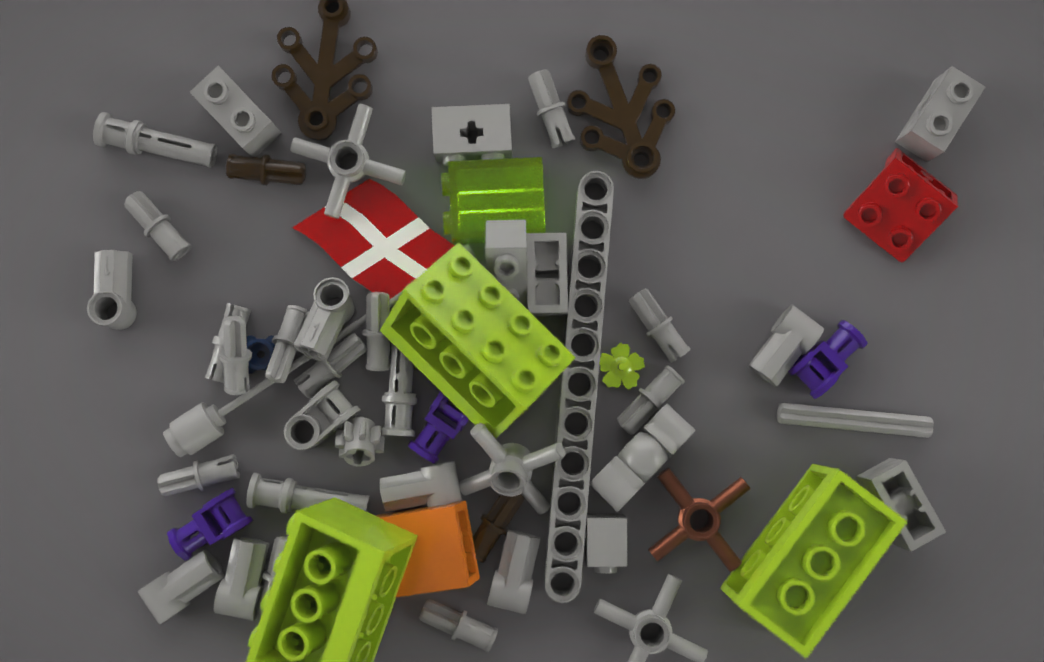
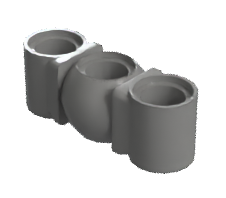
M666 404L643 427L641 432L636 434L618 453V457L615 456L594 477L589 485L619 512L696 430L671 406Z

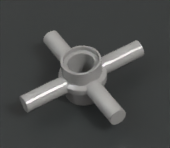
M358 104L347 140H340L333 144L331 148L296 137L291 144L292 153L328 164V168L335 177L324 215L339 219L350 182H357L365 175L403 185L406 177V170L369 159L368 152L362 146L373 112V108L367 105ZM350 153L358 155V161L353 168L348 170L340 168V160L344 155Z
M483 423L475 425L470 434L492 460L489 470L459 482L461 493L466 496L491 486L494 491L504 496L512 497L522 494L538 514L547 512L550 508V503L530 479L533 469L565 457V450L562 444L558 442L530 453L526 447L517 443H506L501 446Z
M668 573L653 608L642 610L636 615L601 598L597 601L593 613L629 630L630 639L635 647L628 662H645L649 654L660 653L666 648L695 662L705 661L708 650L672 633L671 624L666 617L683 581L680 578ZM657 623L660 625V632L656 638L646 640L640 637V632L644 625Z

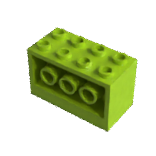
M457 243L403 290L380 329L474 425L483 423L495 438L510 426L576 358L460 243Z
M812 463L741 558L742 564L729 574L720 589L736 605L807 659L908 521L840 469Z
M336 497L296 511L287 524L286 534L288 538L284 550L278 555L273 566V571L276 573L273 583L261 602L260 607L263 612L259 624L253 630L248 640L250 651L246 662H374L418 535Z

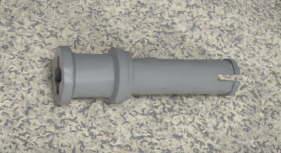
M102 112L98 115L94 125L93 141L99 147H105L106 145L126 149L127 153L132 155L141 154L144 151L207 166V168H213L216 162L217 144L148 129L147 125L139 120H133L131 123L114 119L110 113Z
M392 343L389 391L384 392L382 396V402L386 405L384 427L381 428V435L415 437V431L411 429L413 405L417 404L416 394L412 393L414 364Z
M253 473L248 486L246 505L248 508H255L256 505L279 508L281 513L287 514L292 512L293 509L301 510L336 497L368 512L370 496L298 485L297 481H294L292 478L279 481L262 478L261 474Z

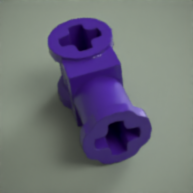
M841 320L838 323V330L826 342H816L805 355H800L788 371L790 375L796 374L811 390L810 395L814 399L827 392L837 382L840 374L849 367L844 361L858 348L863 349L868 344L862 333L845 320Z
M441 391L424 418L427 424L416 440H410L407 444L414 452L435 465L439 461V453L450 437L455 439L457 434L470 421L462 412L448 403L449 399ZM438 431L437 436L430 444V446H428L429 441L431 440L435 432Z
M234 488L221 493L204 504L202 509L191 515L193 520L179 529L172 528L167 532L168 541L172 549L182 560L188 561L193 557V552L205 544L209 543V545H212L221 539L224 540L254 521L251 516L245 515L234 497L236 494ZM199 531L198 535L190 539V536Z

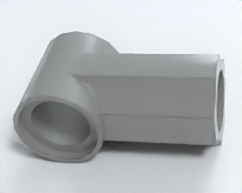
M117 250L95 252L94 295H92L87 305L88 316L94 323L114 330H124L135 321L137 311L136 306L131 301L132 253ZM116 302L118 307L117 313L114 317L108 319V308Z
M334 277L320 281L315 287L313 293L314 303L294 342V348L297 351L318 361H327L344 323L351 319L355 310L348 286L341 279ZM332 298H343L337 305H326Z
M793 304L775 322L771 329L772 335L748 365L756 375L773 386H778L800 355H805L824 332L822 326Z
M455 461L424 466L419 471L380 478V494L385 512L427 504V507H434L461 501L462 497Z
M508 530L501 552L498 571L495 570L487 605L526 614L533 586L531 576L540 537L521 531Z
M250 537L233 538L226 576L221 580L216 593L214 613L252 621L257 619V611L264 588L261 585L269 548L268 542Z
M206 549L184 562L173 572L170 573L168 571L140 589L138 594L160 625L190 605V600L225 576L217 558Z

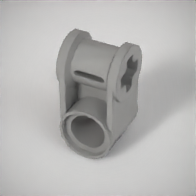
M336 380L321 389L307 405L285 424L284 438L292 448L305 450L317 447L332 433L341 429L346 421L353 419L361 411L358 405L352 406L338 389L340 384ZM330 400H331V401L335 404V406L340 410V413H339V412L336 410V408L331 404ZM303 421H308L314 428L313 438L307 443H302L296 437V428Z

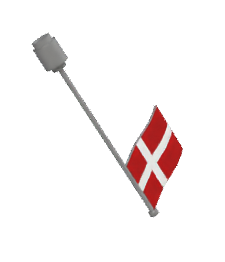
M371 179L365 180L347 192L339 219L324 215L325 206L292 227L293 230L302 233L318 244L354 281L367 290L389 294L390 307L395 305L403 290L455 246L430 229L396 194ZM469 244L463 246L473 257H476ZM366 314L342 329L335 343L366 324ZM305 354L292 362L289 373L312 358L307 357ZM265 379L251 388L249 392L247 391L245 394H242L221 409L215 404L208 406L204 402L199 403L169 423L170 428L163 432L166 442L179 457H183L187 453L189 455L195 454L225 434L222 427L227 423L224 415L275 382Z

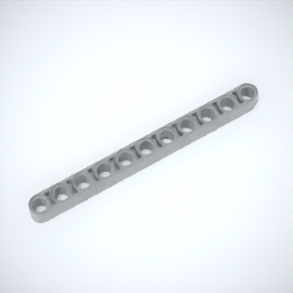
M591 171L585 174L580 180L576 195L568 289V314L566 315L564 346L576 358L561 373L555 443L559 442L562 444L565 454L569 452L579 453L583 459V464L576 473L565 472L561 467L562 459L554 461L544 582L548 596L559 603H567L576 598L581 588L614 195V186L611 178L601 171ZM589 184H599L605 191V197L600 200H592L587 197L584 188ZM587 221L598 223L602 229V235L597 239L587 238L581 231L583 223ZM584 259L595 261L599 267L598 275L593 278L582 276L578 271V263ZM580 297L592 299L596 307L595 314L590 317L580 316L575 310V301ZM577 335L587 336L591 340L593 348L588 356L581 357L573 352L571 342ZM573 374H583L589 381V389L582 396L572 394L568 388V380ZM573 412L581 413L586 419L585 429L576 435L569 434L564 424L566 417ZM565 492H573L579 496V506L572 512H564L558 507V499ZM570 532L575 535L576 544L573 549L569 551L557 549L554 542L558 534ZM565 572L573 577L572 585L566 590H556L551 585V580L557 573Z

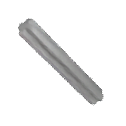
M780 403L777 409V422L780 424L926 438L931 437L933 434L934 422L931 417L791 403Z

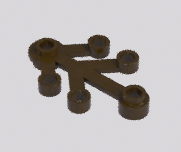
M320 0L318 4V13L323 21L318 63L303 46L302 38L295 28L284 27L277 34L279 46L284 52L293 56L313 82L312 101L297 84V76L290 66L285 64L276 66L272 71L271 78L274 84L280 90L285 91L299 108V128L306 137L312 140H324L330 137L337 127V116L357 101L368 99L373 91L369 78L363 74H356L349 79L348 89L329 102L330 89L362 64L373 62L378 55L375 42L369 37H360L354 42L353 51L334 64L339 28L346 25L351 16L346 0ZM337 3L340 6L337 12L329 13L327 12L328 5ZM287 36H296L294 44L290 46L284 45V39ZM363 45H370L372 47V51L368 55L359 54V50ZM283 72L291 74L289 81L286 83L278 82L279 75ZM358 82L367 84L366 90L362 93L354 91V86ZM314 115H323V122L320 125H311V118Z
M597 35L588 42L585 57L591 67L598 69L613 108L589 98L588 94L582 90H576L568 96L567 109L574 116L586 114L621 130L626 141L625 144L603 135L599 127L591 125L584 128L580 136V143L585 150L595 151L599 149L621 159L624 170L631 177L636 179L649 178L656 173L660 166L661 156L656 145L665 125L675 115V106L667 99L658 100L652 107V121L642 139L636 123L652 89H655L661 80V70L654 64H646L640 69L637 77L638 85L628 104L613 64L617 54V46L612 38L606 35ZM597 50H603L607 53V58L602 61L597 60L593 53ZM645 72L654 73L656 81L652 83L646 82L643 79V74ZM574 98H582L586 105L581 109H577L572 106L571 101ZM661 106L666 107L670 115L666 118H661L657 115L656 109ZM590 132L595 133L599 141L596 144H589L585 140V135ZM639 154L644 155L648 160V164L640 167L635 164L634 157Z

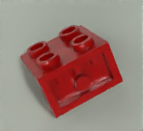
M896 148L886 159L885 168L847 208L843 217L902 263L957 209L958 197L956 193L899 148Z

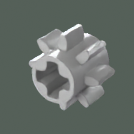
M364 417L350 419L345 422L344 430H336L335 447L339 448L338 457L344 458L352 466L361 467L369 465L375 461V453H384L385 437L381 435V426H375L372 420Z

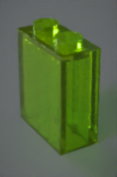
M542 157L448 161V173L441 174L442 195L450 197V211H443L444 235L451 234V240L454 245L457 243H485L486 220H526V233H546Z

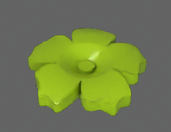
M619 343L616 347L611 348L612 356L607 353H602L600 356V371L607 372L602 378V382L608 388H619L621 382L628 390L637 386V380L640 378V375L634 371L645 368L644 358L640 357L636 352L629 355L630 348L628 344Z

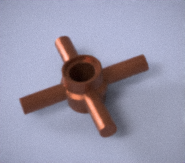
M669 467L663 470L657 478L680 507L678 526L648 549L652 556L658 562L688 538L695 541L706 540L730 572L738 568L742 561L718 531L721 524L720 513L750 490L749 485L740 477L709 501L704 498H692ZM698 509H705L708 513L707 524L701 529H693L690 525L692 513Z

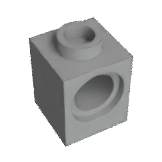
M587 514L585 563L587 567H594L595 573H617L618 567H627V518L624 514Z

